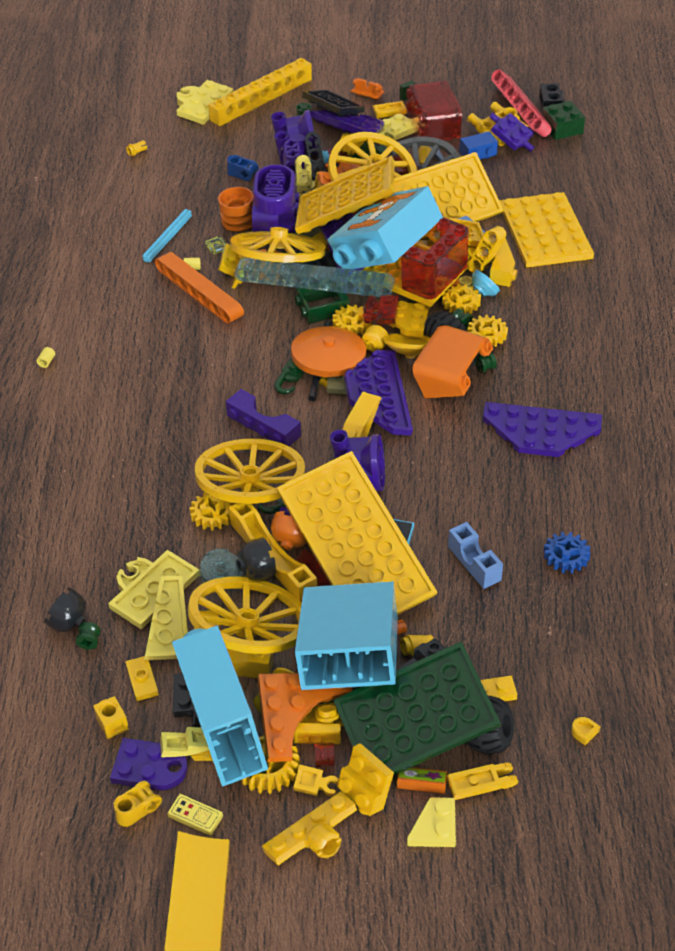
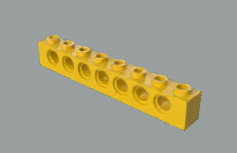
M303 58L297 59L209 103L210 121L220 127L312 80L311 63Z

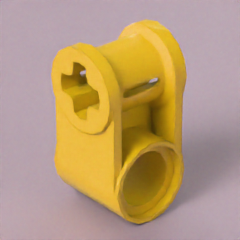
M148 781L139 782L132 789L115 799L114 811L117 823L124 827L133 825L147 814L154 812L161 805L162 798L160 795H155L150 789Z

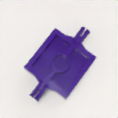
M494 112L489 118L496 123L492 127L491 132L515 151L519 147L524 146L530 152L535 148V146L528 142L534 132L515 116L509 113L504 118H499Z

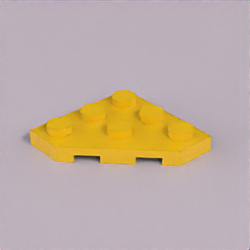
M386 299L375 301L373 308L374 316L377 318L381 316L386 324L393 328L398 327L400 333L405 336H424V324L428 318L429 306L422 303H407L405 301L392 302Z

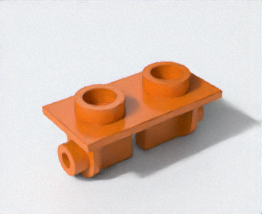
M360 78L353 80L355 87L351 92L357 95L379 99L385 92L382 90L383 86L379 83L369 82L367 86V80Z

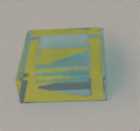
M220 235L205 241V246L213 255L222 252L226 245V241Z

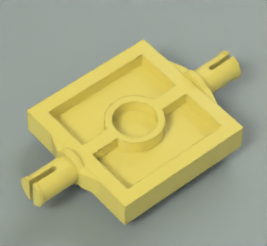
M396 114L391 118L383 119L384 128L378 134L385 135L396 141L418 132L419 125L417 123L421 122V118L417 116L409 119L403 114Z

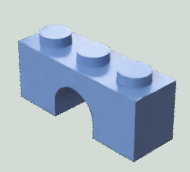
M465 522L449 530L448 547L480 586L485 589L502 581L503 563L492 550L485 553L482 552L478 542L479 535Z

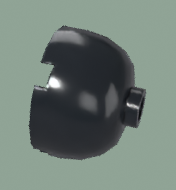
M263 537L252 539L246 542L239 551L238 559L236 560L237 568L250 580L265 581L275 576V558H270L268 551L272 549L266 539Z
M71 587L67 588L68 594L63 592L48 611L51 615L49 620L44 619V624L59 632L71 631L75 626L79 628L80 624L86 620L84 616L86 602Z

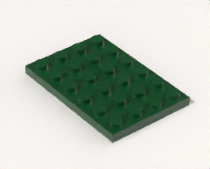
M462 641L397 670L396 684L363 686L334 699L352 746L354 747L361 743L394 772L393 775L502 726Z

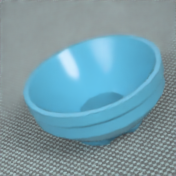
M477 269L472 274V286L474 290H479L478 293L481 296H495L500 292L499 287L489 277Z

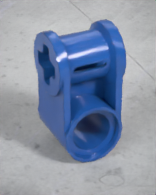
M230 155L227 158V173L232 177L250 181L252 175L259 170L258 164L253 160L238 155Z

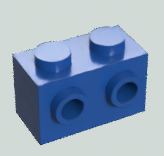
M490 132L460 138V153L462 156L474 152L477 153L479 159L497 155L498 141Z

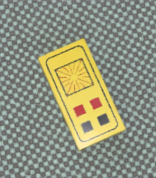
M179 794L168 811V818L212 836L223 818V812Z

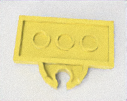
M206 80L200 87H183L180 89V92H177V105L180 106L176 110L177 116L204 125L210 119L208 104L226 96L228 93L234 92V89Z
M169 550L164 552L155 562L137 557V560L126 563L127 570L136 573L135 575L127 576L122 569L118 571L116 577L121 592L108 603L109 609L142 630L152 620L160 576H182L183 588L185 590L200 576V570Z

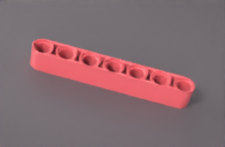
M500 69L496 70L491 77L493 83L533 131L542 137L548 136L552 130L549 122L510 76Z

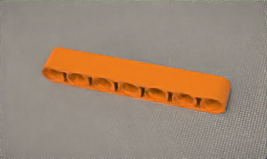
M168 252L155 259L156 268L160 273L225 323L230 324L244 315L243 307L239 302L173 252Z

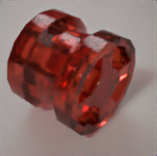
M329 742L327 745L315 743L316 767H321L324 764H328L330 767L335 766L334 742Z

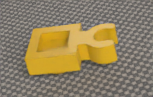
M299 765L293 790L317 796L318 790H323L327 796L332 797L335 796V790L329 789L327 785L329 783L338 784V778L336 776L324 778L322 777L323 770Z

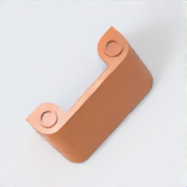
M448 325L439 326L413 364V375L424 397L464 396L471 384L466 370L478 352L481 356L490 355L493 350L492 343L484 336Z

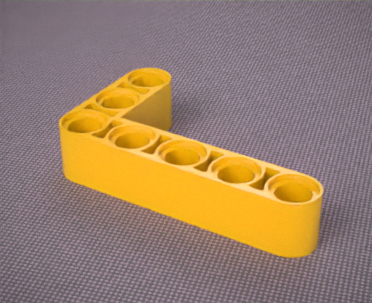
M441 219L425 236L448 254L468 261L469 267L467 269L474 273L476 269L483 271L490 266L506 238V231L501 226H496L486 231L477 247L460 244L453 245L448 227Z

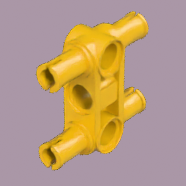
M497 102L491 104L490 111L494 112L499 118H504L511 113L521 121L515 108H503ZM474 113L468 116L467 122L476 127V131L479 134L490 132L498 141L499 146L505 145V142L491 132L492 127L496 124L492 119L487 117L481 120Z

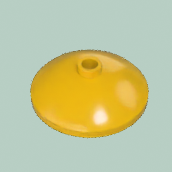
M395 333L384 336V342L388 347L409 359H415L416 356H419L430 340L425 335L423 337H414Z

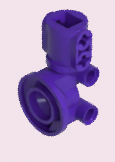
M305 110L303 115L286 118L283 112H276L271 116L280 163L292 169L294 173L296 158L300 155L307 156L304 142L305 136L309 132H314L310 110ZM312 135L308 139V141L312 142V147H309V150L317 148V146L314 147V141L316 139L313 138ZM311 152L314 156L319 155L317 152ZM302 162V165H301L302 169H305V168H304V163H305V162Z
M344 430L333 431L330 434V441L335 459L352 451L375 490L383 491L385 486V459L381 435L373 434L371 437L348 438V434Z

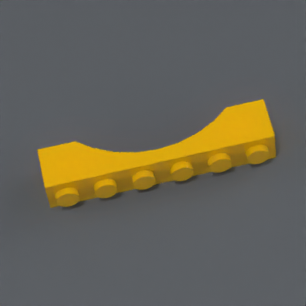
M236 503L230 506L229 516L232 527L245 542L261 537L267 540L272 549L268 551L270 558H275L276 578L302 603L304 587H317V577L305 564L292 559L278 545L252 504Z

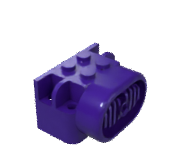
M274 164L262 167L256 172L253 185V232L270 231L271 227H283L288 229V233L296 234L295 225L300 192H297L295 173L289 167Z

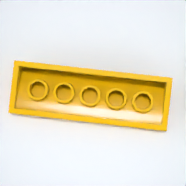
M178 831L164 951H221L230 848L229 839L206 838Z

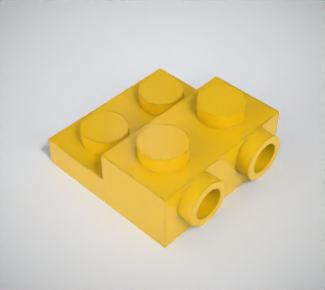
M360 743L353 747L349 765L341 769L337 787L357 804L360 813L371 816L384 809L394 772Z

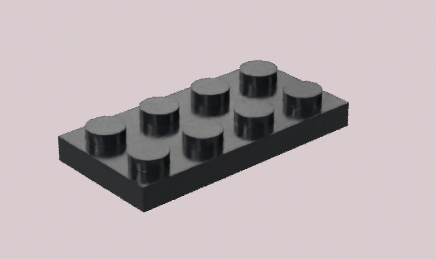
M303 91L302 98L307 99L309 103L317 104L318 107L326 108L329 112H335L337 116L343 117L345 114L358 115V113H364L365 106L332 91Z

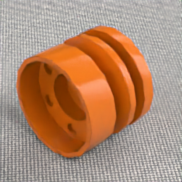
M231 187L222 191L218 197L222 226L227 230L237 232L251 228L254 202L252 191L244 187Z

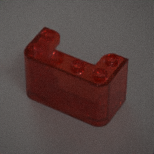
M447 80L409 85V88L406 90L408 97L406 109L410 114H416L419 117V137H433L441 140L461 138L462 111Z
M445 217L441 218L436 224V230L440 232V239L428 251L418 247H410L401 256L402 289L424 299H435L468 266L469 229L465 225Z

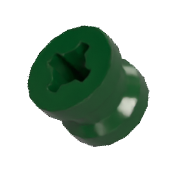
M308 103L297 104L296 111L298 113L296 116L303 115L305 110H310L311 112V105Z
M461 308L456 309L452 314L460 320L467 330L473 316L465 313Z
M492 352L489 356H481L479 354L474 358L475 366L480 373L497 367L496 358Z
M91 622L80 624L78 629L79 635H77L75 641L77 646L85 650L95 649L98 645L101 628Z

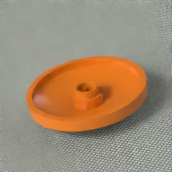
M333 326L316 327L300 333L294 339L291 346V357L295 365L306 373L320 377L344 376L345 372L349 369H354L360 361L366 358V345L360 336L350 330Z

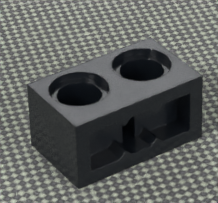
M559 83L540 84L539 100L542 111L543 107L565 102L563 90H560Z

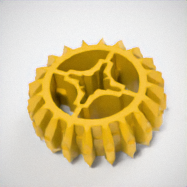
M263 734V736L259 737V740L266 760V747ZM292 745L293 757L291 761L269 762L268 770L241 779L244 786L249 785L251 791L258 788L260 794L263 790H267L271 794L272 789H276L280 793L281 786L288 788L290 781H295L299 769L300 757L298 756L296 746Z

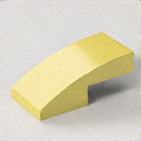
M187 727L185 733H161V757H180L209 751L204 733L200 727Z

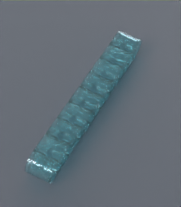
M253 258L240 259L234 273L235 277L243 282L383 298L389 297L392 294L395 278L387 273L289 262H272Z

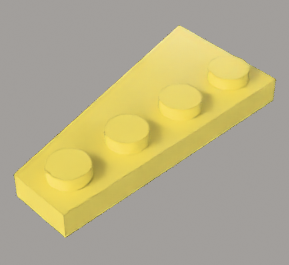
M160 576L144 660L177 659L172 641L181 639L188 633L182 576Z

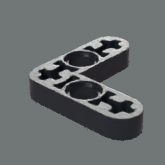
M309 132L305 136L304 142L306 154L311 162L312 179L315 180L316 174L313 172L316 168H318V171L324 170L326 163L323 160L319 135L316 132ZM312 135L313 138H316L314 147L318 146V148L309 150V147H312V142L308 141V139ZM311 152H317L319 159L312 160L310 157Z

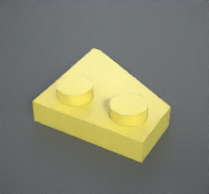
M430 798L408 836L407 846L455 847V798Z

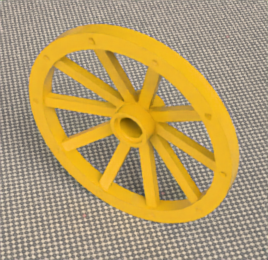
M358 132L342 138L332 149L328 161V173L331 182L385 159L392 151L397 153L403 160L395 161V167H407L409 173L417 171L412 156L401 144L385 135L373 132ZM367 142L370 156L353 143ZM373 142L388 148L381 155L376 154ZM345 147H348L363 159L339 156L338 154ZM336 161L363 166L338 174ZM394 172V178L402 176Z
M271 227L270 231L241 233L233 236L230 240V249L235 253L264 261L307 262L318 260L324 257L326 253V245L320 240L288 233V229L283 227ZM256 243V244H254V245H252V246H250V247H245V246H244V245H249V244ZM267 244L270 246L268 252L257 250ZM290 245L298 248L299 250L305 253H295V251L292 249ZM276 248H277V249H284V248H285V250L287 251V253H274V252H275Z
M238 439L218 444L201 454L195 463V479L198 486L205 493L223 501L240 504H257L278 500L281 497L277 492V487L274 488L267 484L287 483L305 474V462L297 451L285 444L266 439ZM251 449L249 465L243 466L233 451ZM257 450L274 452L260 467L255 466ZM226 454L238 471L213 459ZM280 456H284L291 461L288 464L266 471ZM209 465L230 476L204 473V469ZM296 468L294 476L272 477ZM209 480L232 483L217 486ZM240 487V489H241L243 492H237V491H231V490Z
M222 577L207 581L193 591L189 599L188 616L195 629L206 630L211 628L212 626L209 623L230 626L220 630L225 646L228 649L252 654H269L281 652L296 645L302 603L289 591L267 581H254L247 577ZM224 589H243L242 608H237ZM250 590L269 595L256 610L250 608ZM216 592L231 613L204 597ZM276 599L289 607L288 609L260 617ZM198 604L224 618L200 614ZM294 614L298 621V625L268 623ZM266 630L291 631L292 633L281 638ZM236 634L240 638H236L230 635ZM257 634L268 639V641H254L253 637Z

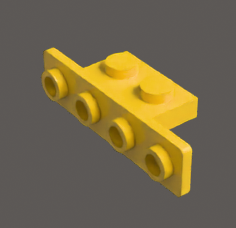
M226 243L218 270L234 277L232 288L235 289L238 284L243 282L245 277L243 273L247 267L245 262H247L249 257L235 253L230 249V245Z

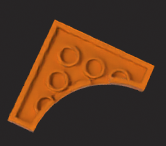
M299 673L258 674L257 681L267 762L291 761L293 757V737L299 723L316 705L332 701L352 692V687L301 690Z

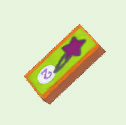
M411 767L398 773L397 789L445 794L447 771Z

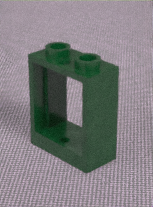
M338 279L296 288L297 296H295V303L297 307H300L301 315L303 318H306L308 324L331 319L333 314H335V310L340 311V307L347 308V305H349V298ZM333 297L335 301L311 308L308 305V302Z

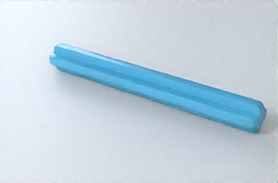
M184 209L142 255L144 262H151L192 217L191 210Z

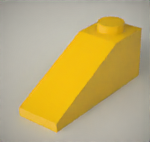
M505 238L491 266L490 279L496 285L510 287L512 280H516L517 270H515V260Z
M362 392L342 429L347 432L348 438L368 436L381 397Z
M227 648L237 676L258 678V674H271L274 663L273 653L252 654Z

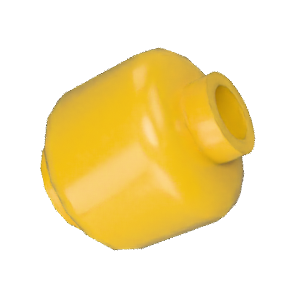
M379 325L369 326L362 336L366 349L370 352L382 350L386 345L384 336H387L388 333Z

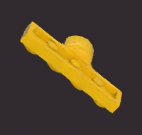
M340 791L262 845L264 853L277 866L305 847L310 848L321 858L333 856L341 845L339 833L333 827L357 811L355 803Z

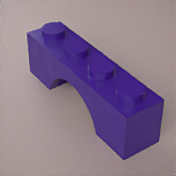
M240 389L226 401L227 416L271 441L290 446L301 437L300 421L287 414L269 417L258 413L256 397L243 389Z

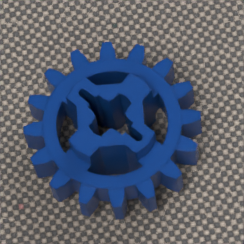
M561 532L559 537L553 534V538H548L547 543L544 545V559H548L547 565L553 564V570L561 568L562 573L565 570L573 573L574 569L581 571L582 566L586 567L587 562L590 560V546L586 545L587 541L580 540V535L573 537L572 532L568 535Z

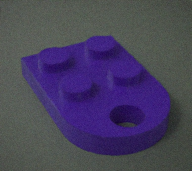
M123 738L110 781L112 784L132 787L141 781H148L150 789L169 790L184 780L188 769L186 756L161 757L160 743ZM173 765L181 767L177 772L169 771V768Z

